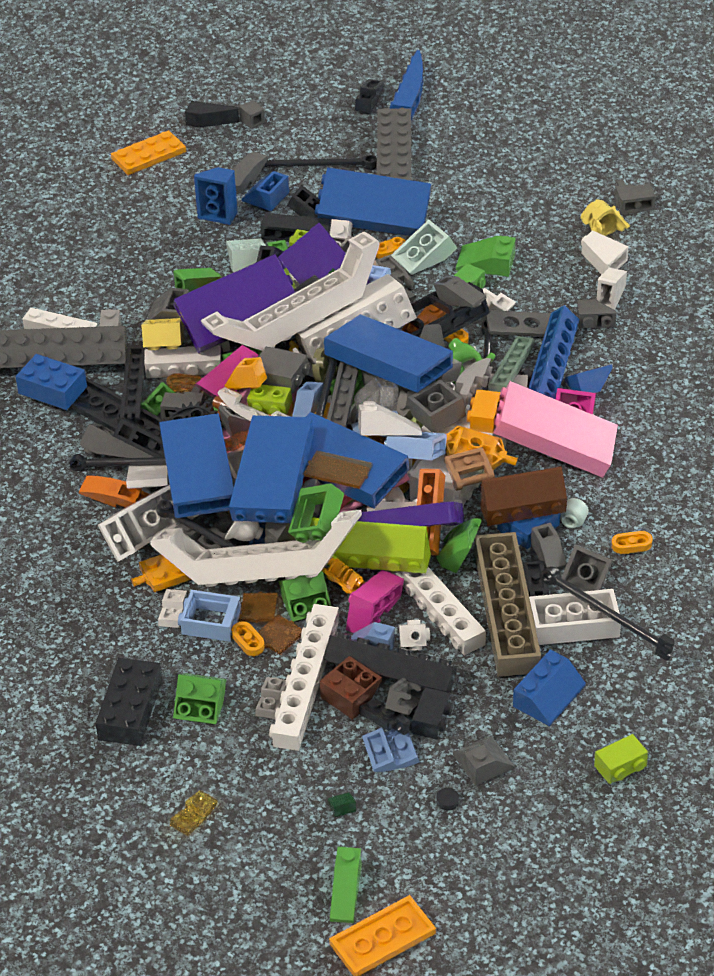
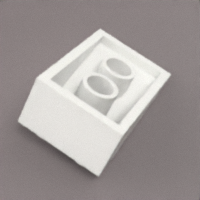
M365 401L363 405H359L358 429L361 435H422V431L417 423L381 405H375L373 401Z

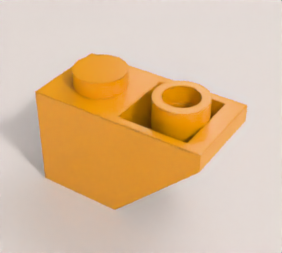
M261 357L244 358L236 366L224 386L234 390L259 388L267 379Z

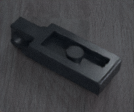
M377 699L370 700L368 703L359 706L360 715L385 730L394 729L402 735L410 732V720L399 712L385 708L386 705Z

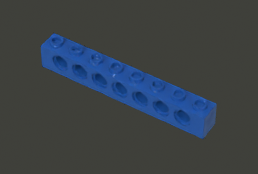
M565 305L550 314L528 388L555 400L557 388H560L564 378V371L567 367L568 357L571 353L570 350L579 319Z

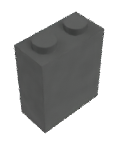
M266 346L258 356L262 359L267 379L262 385L291 388V393H294L296 388L301 385L304 377L310 372L308 355Z

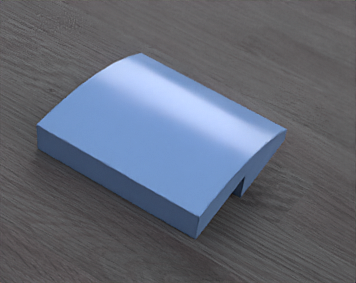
M380 728L362 736L374 772L396 770L420 762L410 733L402 735L394 729L385 732L383 728Z

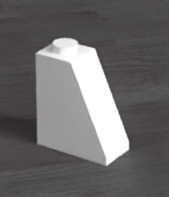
M591 231L581 241L582 254L601 275L608 268L619 269L628 259V246L595 231Z
M608 268L598 279L597 300L615 310L626 286L627 271Z

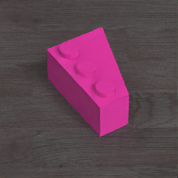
M242 345L194 386L215 398L218 396V391L225 387L224 385L236 366L244 358H256L259 355Z
M382 570L372 576L369 581L363 583L355 592L353 591L348 599L350 606L346 630L355 633L374 622L381 623L380 616L384 612L388 613L401 597L404 578Z

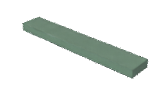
M516 336L489 382L488 391L501 392V389L503 387L506 388L510 381L514 382L535 344L534 338Z

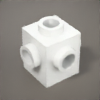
M407 620L408 624L399 625L400 647H409V650L413 651L422 650V646H427L426 641H430V629L425 628L424 623H420V620ZM418 632V637L411 638V634Z

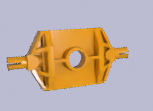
M462 426L455 427L447 434L446 456L483 447L493 470L504 462L516 466L518 458L506 455L507 451L504 449L501 438ZM471 443H478L480 446H474Z

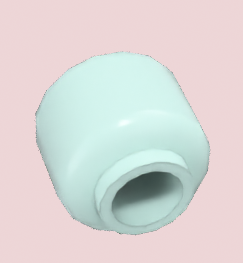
M568 499L566 512L561 513L560 517L563 525L568 528L582 526L588 515L587 505L580 499Z

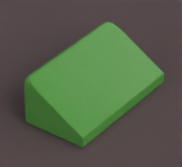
M162 382L142 403L141 408L157 416L161 412L160 405L165 392H175Z

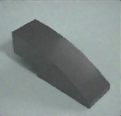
M253 151L233 169L235 171L236 192L243 194L249 184L253 185L269 159L267 155Z

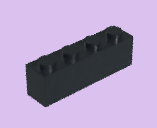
M265 213L260 225L261 239L271 241L285 240V242H289L290 237L295 234L297 229L310 231L318 223L330 234L332 219Z

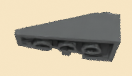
M89 424L79 444L84 447L85 452L91 455L97 453L125 458L153 457L113 437L114 432L101 424Z

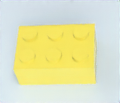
M181 319L146 320L142 324L143 347H148V350H159L161 346H167V349H178L179 345H182L185 340L184 325Z

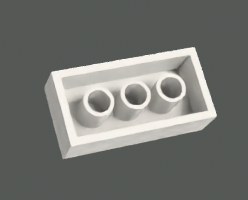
M613 589L584 591L619 613ZM571 593L529 597L539 645L620 637L621 625Z

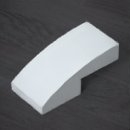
M483 289L484 295L487 297L486 301L489 310L509 311L516 303L502 293L496 296L487 289Z
M166 589L162 600L163 608L158 618V626L180 627L178 625V617L184 611L183 605L185 598H187V591Z

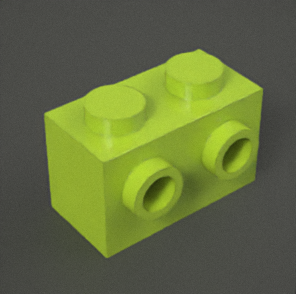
M261 384L259 388L251 389L247 397L248 406L270 416L276 411L288 415L293 403L291 388Z
M631 734L596 751L594 766L605 780L611 784L615 781L623 780L634 772L643 770L647 766L648 751Z

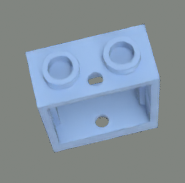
M422 432V435H389L384 445L408 455V458L434 460L446 454L447 434Z
M191 590L189 597L184 600V611L178 617V625L181 626L182 635L231 642L232 627L238 622L241 613L240 597ZM196 608L226 613L222 624L192 620Z

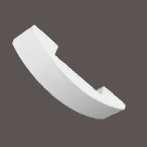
M226 387L218 391V395L224 403L247 420L251 421L252 415L270 416L241 403L242 395ZM279 411L271 414V416H288Z

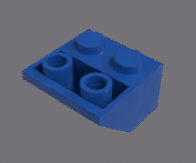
M275 171L271 172L250 189L242 198V202L272 211L289 193L288 176Z

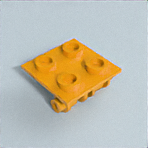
M331 558L328 562L329 568L321 570L327 575L329 580L337 582L349 594L353 591L355 592L363 583H366L362 576L353 569H349V566L345 565L338 558Z

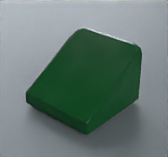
M349 792L328 798L334 817L356 812L355 799Z

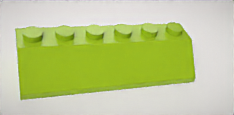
M312 518L310 527L317 526L319 518ZM357 521L332 558H338L351 568L426 574L431 557L427 527Z

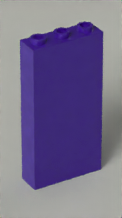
M318 223L277 258L282 260L292 276L299 284H302L313 275L321 279L332 268L338 270L346 253L325 228Z
M276 254L174 299L173 305L198 354L228 341V339L212 334L202 324V319L218 312L224 317L244 321L297 292L292 287L291 277L286 275L283 270L285 267L282 260L278 259Z

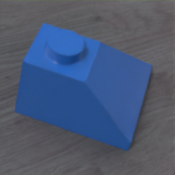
M611 364L564 378L571 390L596 393L601 391L613 367Z

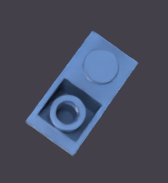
M306 382L297 391L292 417H306L310 412L315 413L317 411L324 383Z

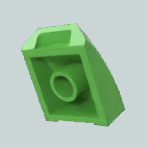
M473 518L453 528L443 540L442 550L436 557L441 567L457 573L471 549L481 519Z

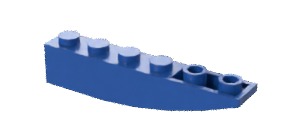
M416 50L415 55L411 57L406 74H403L402 83H399L398 92H395L394 101H391L390 109L411 108V121L420 103L423 89V64L420 50Z

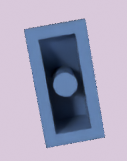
M374 622L355 632L351 639L357 640V637L369 639V644L377 646L378 642L390 645V649H393L395 627Z

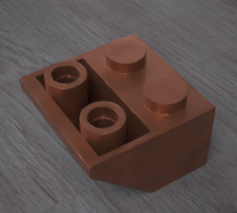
M349 656L320 680L321 698L353 720L360 714L359 706L372 700L382 681V677Z

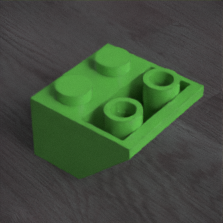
M323 571L315 577L307 578L305 575H300L295 579L278 581L283 602L292 622L307 618V613L312 611L314 604L331 606Z
M188 673L179 674L173 718L217 724L224 702L226 679Z

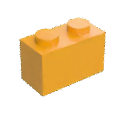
M476 390L475 397H471L470 409L472 410H468L467 422H470V429L478 432L494 433V418L498 413L497 406L500 401V392Z

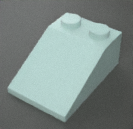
M428 220L391 256L408 273L413 275L446 260L457 247L444 231Z
M261 238L226 241L232 271L236 272L256 263L260 245L266 246Z

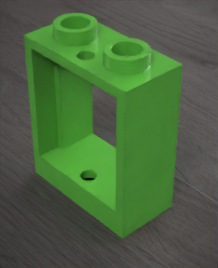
M331 483L301 488L288 533L301 543L314 540L322 541L332 528L331 522L340 512L344 493ZM323 504L318 525L310 527L315 506Z

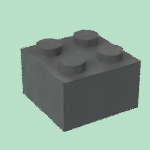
M441 379L408 397L412 416L434 433L466 416L463 397Z

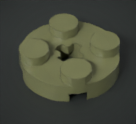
M318 348L313 358L317 359L316 364H312V372L315 382L324 383L329 362L324 348ZM336 366V369H335L334 377H337V373H338V367H337V366Z

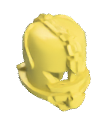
M596 199L594 202H591L587 205L583 214H581L582 222L585 225L588 224L591 231L604 236L616 230L623 232L625 228L630 227L619 211L616 210L615 206L610 207L603 200Z

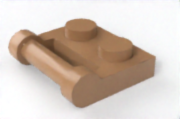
M483 447L444 458V463L456 491L463 489L465 486L480 483L482 480L495 478ZM482 469L484 470V473L463 479H461L459 476Z

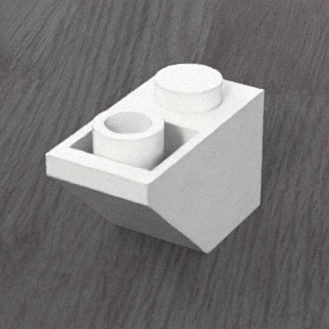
M332 219L330 235L340 246L349 235L351 236L353 224L350 221Z

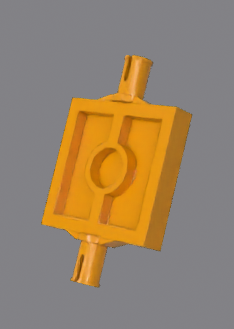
M162 554L139 562L143 575L131 578L134 587L146 583L151 586L153 592L192 580Z

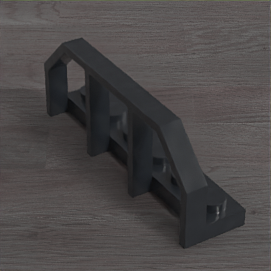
M467 282V283L470 284L472 287H474L475 289H477L478 291H480L481 293L484 294L482 288H480V287H478V286H476V285H474V284H472V283H470V282ZM436 291L411 304L414 313L431 304L447 313L427 324H439L442 328L443 339L490 314L486 299L476 308L464 306L453 310L451 305L439 299ZM416 318L409 323L419 329L411 334L420 338L424 322Z

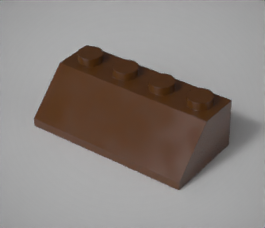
M561 466L482 480L481 511L487 526L566 512L567 494Z

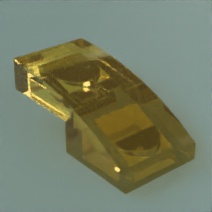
M199 790L186 800L184 809L170 818V826L188 836L209 816L218 804V800Z

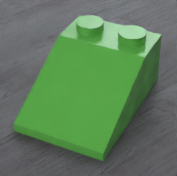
M494 236L462 245L456 270L459 271L468 263L485 270V274L509 277L515 257L516 238Z

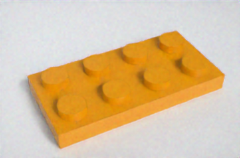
M168 130L111 153V159L127 175H130L185 153L186 146Z
M409 895L329 938V944L353 976H360L435 935L436 928Z

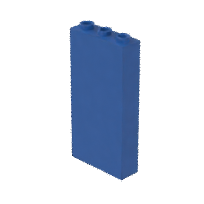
M327 168L326 174L322 175L321 184L324 185L318 194L320 204H316L315 215H318V218L350 221L353 224L352 227L406 236H412L425 223L431 194V183Z
M361 314L324 338L325 355L417 393L453 368L452 350Z
M312 412L306 416L312 417L314 436L305 470V477L309 479L315 477L322 485L331 483L341 490L344 495L375 509L410 470L408 455Z
M219 413L159 422L175 518L230 510L229 505L234 487Z
M252 415L229 505L232 521L291 523L314 436L312 417Z

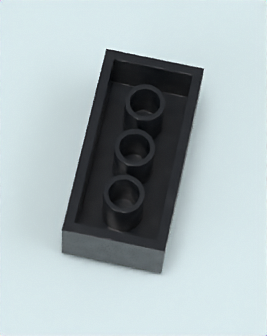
M118 657L95 723L98 741L141 746L162 683L160 663Z

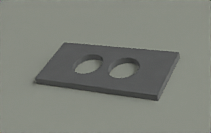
M489 310L490 314L486 315L485 318L489 334L544 337L551 313ZM512 319L519 325L517 327H510L503 321ZM524 321H535L539 324V327L530 328L524 324Z

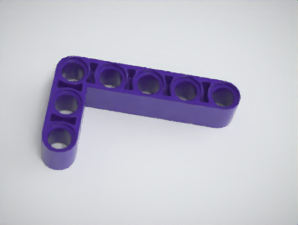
M441 502L362 512L358 521L413 526H454L464 522L463 504L458 502Z

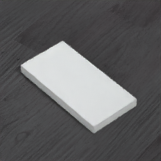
M166 465L129 466L126 480L127 488L167 486L168 473Z

